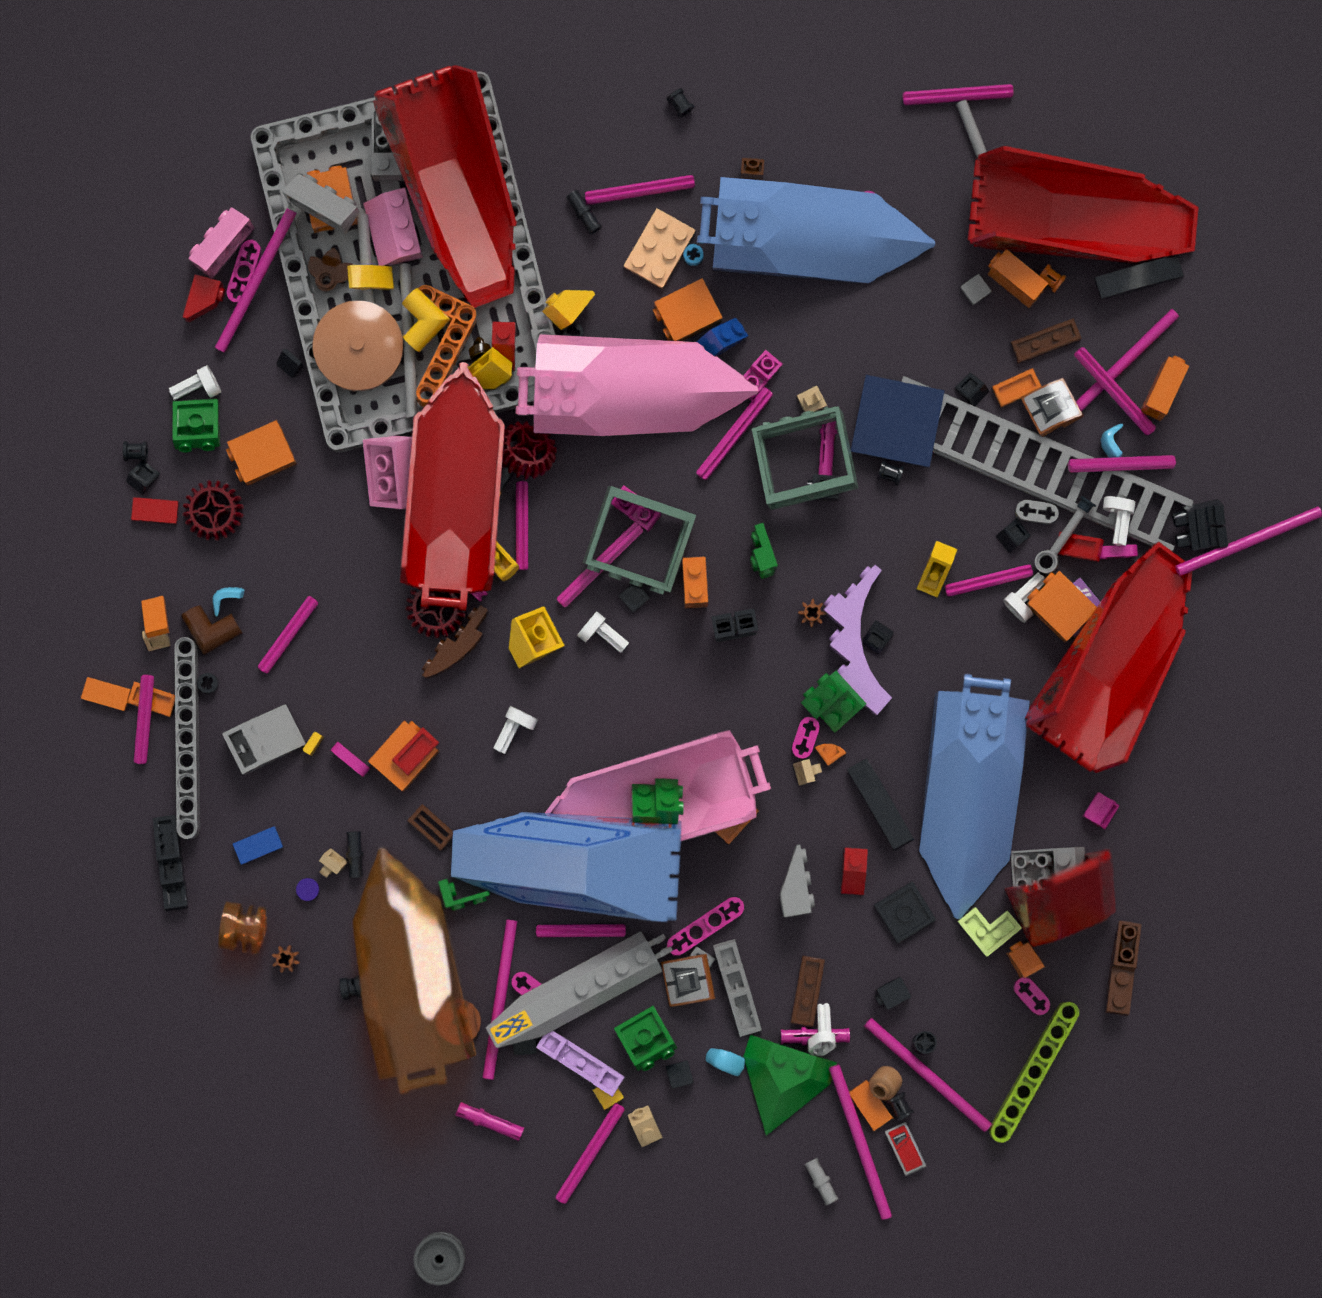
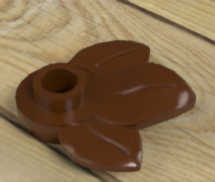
M332 248L324 254L322 259L311 256L308 262V270L315 277L318 289L323 292H330L336 288L338 283L348 280L347 266L353 264L342 263L339 253L335 248ZM326 277L331 279V282L327 285L323 284V279Z

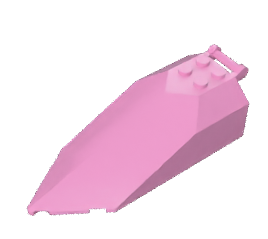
M539 335L536 368H517L519 396L516 414H534V433L612 436L690 432L756 395L758 387L747 381L742 374L720 358L714 357L698 342ZM529 376H535L534 406L527 405Z
M728 730L571 778L566 784V789L560 796H557L545 813L632 818V784L655 785V778L678 779V785H683V797L679 801L684 802L683 815H679L678 819L681 821L680 835L681 841L756 818L755 794L769 790L771 786L765 778L758 752H760L758 745L741 750L731 731ZM748 755L750 756L758 786L755 787L752 785L744 759Z

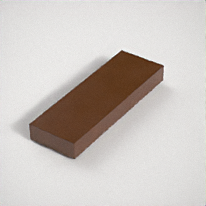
M1072 318L1014 340L1010 344L1019 364L1080 341L1082 338L1075 320Z
M802 955L791 1023L810 1027L814 1026L825 959Z

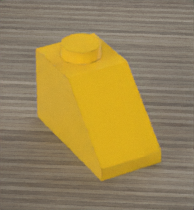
M564 290L559 294L553 293L546 300L547 306L542 312L562 330L575 321L594 297L595 293L582 290Z
M493 347L468 367L473 377L477 378L483 389H496L502 383H507L512 376V362Z
M936 541L917 590L938 597L957 552L956 548Z

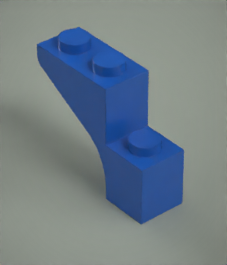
M734 318L709 330L697 342L715 357L748 337V334L737 318Z

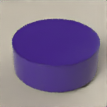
M311 878L302 879L296 887L298 897L304 901L314 900L320 891L318 883Z

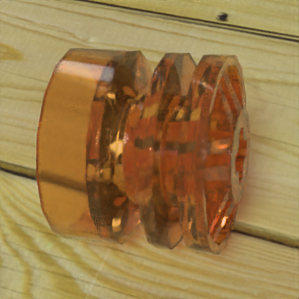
M226 902L219 930V948L234 951L238 942L242 941L243 952H248L250 943H252V953L259 954L267 930L266 907L259 906L255 916V906L250 905L245 915L243 914L242 904Z

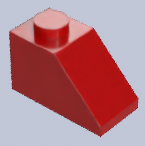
M194 275L183 314L185 321L191 322L218 307L219 301L222 302L225 296L224 285L221 281Z
M492 322V347L512 362V371H515L516 324L515 322Z
M843 848L841 894L864 895L868 849Z

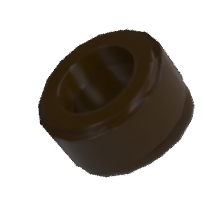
M477 337L473 346L468 350L470 359L476 361L491 349L489 344L484 343L482 337Z

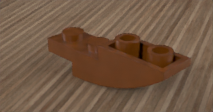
M480 605L478 609L475 607L472 609L467 617L470 620L465 628L461 626L455 635L456 642L449 638L446 641L441 640L434 650L437 654L433 660L428 659L422 668L424 671L423 677L429 679L449 670L476 647L484 636L477 629L489 613L486 608Z
M1118 921L1108 978L1105 1013L1129 1016L1142 924Z

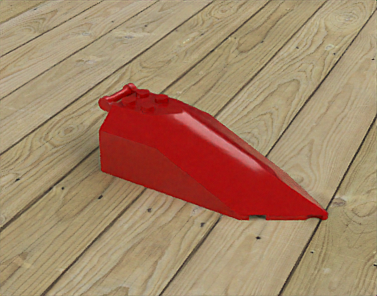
M461 362L458 369L448 376L428 400V404L423 410L414 416L400 583L422 590L421 607H428V605L455 607L466 611L467 595L489 591L493 582L505 425L501 418L498 419L492 409V403L477 378L471 374L466 362ZM429 591L461 594L460 599L429 596Z

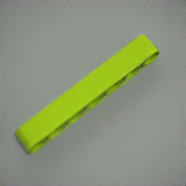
M1062 1002L1056 1008L989 1128V1134L995 1141L1000 1143L1006 1142L1013 1134L1079 1016V1009L1074 1003ZM1065 1006H1071L1073 1009V1015L1068 1019L1062 1015V1010ZM1058 1025L1062 1029V1035L1059 1038H1053L1051 1029ZM1048 1045L1051 1049V1054L1047 1058H1042L1039 1052L1040 1048ZM1033 1065H1037L1040 1069V1073L1036 1078H1031L1028 1074L1029 1068ZM1022 1085L1027 1086L1029 1091L1028 1095L1024 1098H1020L1017 1095V1089ZM1010 1105H1014L1017 1108V1115L1013 1118H1009L1006 1115V1109ZM999 1125H1003L1006 1128V1134L1001 1138L996 1137L994 1133L995 1128Z

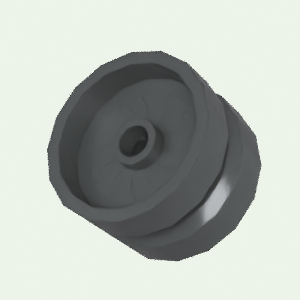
M444 1231L433 1232L424 1237L416 1248L414 1255L415 1269L418 1275L427 1283L434 1285L448 1284L457 1278L464 1267L466 1260L465 1248L460 1239L453 1234ZM437 1255L443 1256L444 1260L442 1263H438V1259L435 1258Z

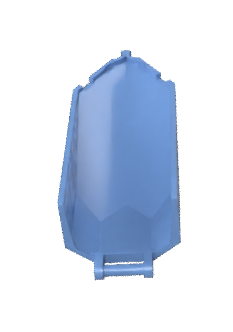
M721 177L719 198L701 197L700 199L702 214L700 235L697 236V243L715 244L714 271L869 284L881 275L889 273L935 246L934 239H931L913 222L875 193L786 182ZM711 205L718 206L716 237L709 236Z
M964 674L962 692L938 691L935 693L919 852L922 858L925 859L930 873L955 919L963 917L1010 860L1024 762L1026 722L1028 720L1025 716L1029 710V700L1009 697L1011 679L975 678L972 675ZM970 687L1001 689V696L970 693Z

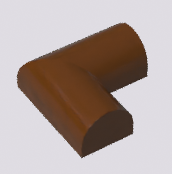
M201 605L195 606L181 615L203 655L243 633L232 613L213 624Z

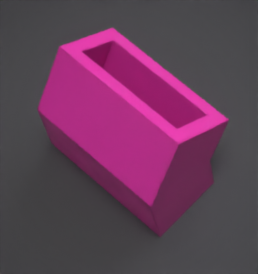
M1097 792L1082 817L1106 829L1120 805Z

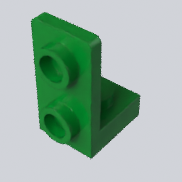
M448 879L438 881L445 907H451L452 911L464 908V903L473 901L474 904L487 901L486 896H490V892L486 891L454 901L453 896L457 895L454 883H449Z

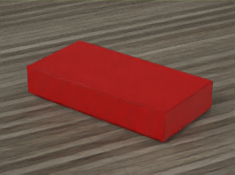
M133 497L131 520L177 524L179 501Z
M1071 534L1058 555L1099 562L1104 540Z
M422 727L392 761L409 776L436 748L439 742Z

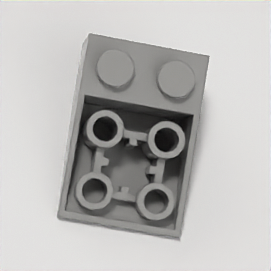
M372 109V177L374 181H404L376 110Z
M286 704L222 733L243 775H247L306 745Z
M796 845L779 893L783 917L812 913L811 908L815 907L813 894H808L807 885H811L809 871L805 872L803 864L807 862L806 850L801 849L800 845Z
M1084 847L1011 851L1013 887L1027 885L1029 890L1033 891L1030 884L1037 882L1039 887L1042 888L1041 880L1085 863Z

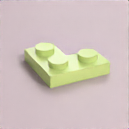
M976 907L957 921L986 957L1022 929L1008 911L989 924Z

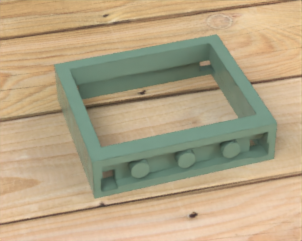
M826 406L822 411L818 412L806 411L798 417H783L779 419V422H764L763 425L752 428L766 504L771 510L858 489L844 415L839 406L831 408ZM836 421L847 475L775 493L764 439Z
M608 486L582 563L588 564L587 569L600 573L601 569L608 571L609 577L621 580L622 576L629 578L630 584L642 587L643 583L652 586L651 591L663 594L664 590L671 592L696 515L613 486ZM613 497L683 520L663 583L592 559Z

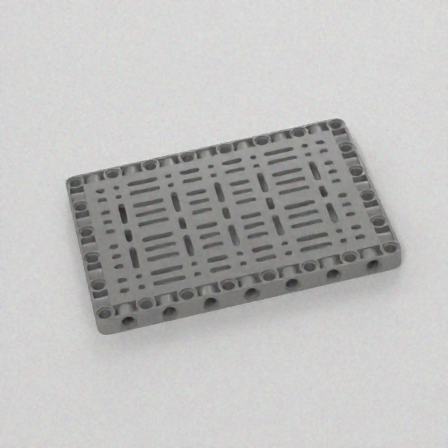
M477 72L479 81L486 83V86L481 91L489 121L497 126L496 130L493 131V136L501 166H505L508 169L504 177L513 209L519 212L515 217L517 223L513 229V243L516 244L515 250L512 252V267H515L514 293L474 308L476 310V323L479 335L484 339V343L489 344L491 348L492 321L489 313L491 308L496 309L499 322H509L506 305L511 304L519 329V336L516 337L515 371H512L510 380L505 384L502 383L496 389H483L492 403V409L496 414L516 409L518 399L509 401L506 396L510 391H516L519 394L517 368L521 367L523 363L527 364L528 367L536 368L539 335H555L552 321L542 312L547 306L545 303L546 297L491 81L486 73ZM375 97L256 127L251 133V142L274 232L287 208L297 213L278 250L325 439L329 448L337 453L363 447L364 439L412 435L414 419H407L405 382L387 387L382 384L371 391H357L355 395H352L349 390L342 389L331 383L321 373L315 359L311 357L316 327L322 317L330 311L328 299L333 298L336 306L345 303V294H350L352 301H363V292L359 289L349 288L348 280L345 283H338L336 288L330 292L321 291L316 286L315 277L308 270L309 259L311 256L316 257L317 250H322L324 256L326 252L336 245L339 247L342 263L361 265L360 261L357 260L354 248V241L359 240L358 229L350 230L346 235L336 229H333V235H329L328 230L317 233V239H312V234L315 232L312 229L311 223L307 221L305 211L288 202L282 191L298 174L306 176L307 172L314 170L325 172L329 171V168L332 166L362 160V165L348 168L347 171L359 214H366L365 210L361 207L355 178H362L367 201L376 197L371 178L372 109H375L373 103ZM349 113L356 115L352 122L344 120L345 116ZM305 124L312 125V129L308 133L301 131L302 126ZM261 135L269 136L268 141L264 144L258 143V138ZM364 138L369 139V146L363 145L362 140ZM347 142L353 143L354 148L350 151L346 147ZM331 146L337 147V153L335 155L331 154L330 152ZM310 151L315 152L316 157L314 160L309 159L308 154ZM294 155L299 157L298 164H294L292 161ZM271 178H279L277 186L271 187L268 185ZM380 181L382 193L401 189L399 181ZM410 196L409 202L415 226L419 230L422 242L420 247L423 258L419 259L420 263L418 265L411 266L412 291L425 285L423 276L424 274H429L433 288L457 299L465 298L440 260H430V256L435 253ZM371 247L372 265H379L377 257H374ZM522 251L528 252L530 255L525 261L517 258L518 254ZM293 263L301 265L298 272L293 273L289 271ZM400 264L391 266L394 289L390 290L392 305H386L382 290L374 289L376 305L385 309L392 316H402L401 294L398 286L400 281ZM441 270H445L450 285L449 291L443 290L439 275ZM328 277L324 278L323 284L326 281L331 282V279ZM425 294L431 300L432 297L428 294ZM537 294L541 299L538 303L532 304L528 301L530 295ZM442 305L440 306V309H441L442 311H449V310H451V308L443 309V308H442ZM304 306L311 307V313L307 316L300 314V310ZM464 313L460 316V318L464 321H468L469 314ZM413 316L414 325L418 321V319ZM401 319L400 321H396V322H397V324H398V326H399V328H400V330H401V334H402V338H403L402 319ZM447 323V324L443 327L444 334H445V332H446V330H447V328H448V326H449L450 323ZM453 333L450 337L451 339L456 340L455 334ZM472 333L470 334L465 344V349L461 352L451 372V375L458 369V362L470 359L468 350L474 344ZM437 334L422 349L424 356L422 361L417 360L415 353L416 389L440 344ZM518 347L523 348L522 353L517 352ZM448 352L447 355L441 354L440 357L443 360H449L452 358V354ZM400 363L390 379L405 376L404 365ZM439 373L431 375V378L439 380L443 375ZM535 376L528 377L527 405L534 404ZM325 392H332L333 398L329 402H324L321 399L322 395ZM425 392L420 395L421 398L426 400L431 398V396H426ZM394 396H398L400 399L398 405L393 403L392 398ZM376 401L378 403L377 410H372L371 402ZM417 402V410L421 412L424 407H421ZM356 405L361 406V414L355 413L354 408ZM379 424H386L388 429L384 434H377L376 427ZM342 435L344 441L340 445H334L332 443L333 437Z

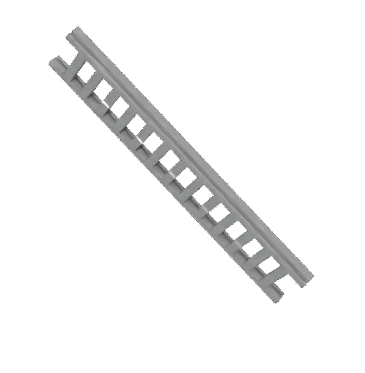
M905 376L901 381L905 383L928 387ZM944 393L940 416L946 403L957 407L958 410L943 445L934 442V454L1075 514L1079 508L1075 502L1088 472L1077 473L1067 499L1054 493L1070 456L1075 459L1093 457L1045 436L1042 437L1038 433ZM966 412L979 418L964 453L960 454L951 450V447ZM989 421L1000 427L983 464L972 459V455L985 425ZM1010 430L1019 434L1020 437L1005 472H1002L992 466L1007 431ZM1028 439H1031L1041 445L1027 478L1023 481L1014 477L1013 474ZM1049 448L1061 452V456L1046 490L1035 486L1034 483ZM1124 470L1103 471L1090 500L1096 507H1092L1090 512L1086 513L1083 518L1113 531L1115 530L1117 513L1110 512L1107 517L1096 512L1111 475H1115L1124 479L1117 497L1126 499L1132 483L1145 488L1130 521L1127 537L1150 547L1160 542L1173 551L1174 545L1158 539L1173 502L1192 506L1193 500ZM1154 492L1164 496L1165 499L1148 535L1137 529Z

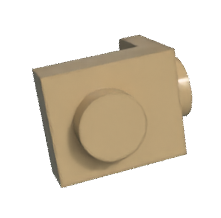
M649 1106L638 1108L628 1114L641 1147L663 1138Z

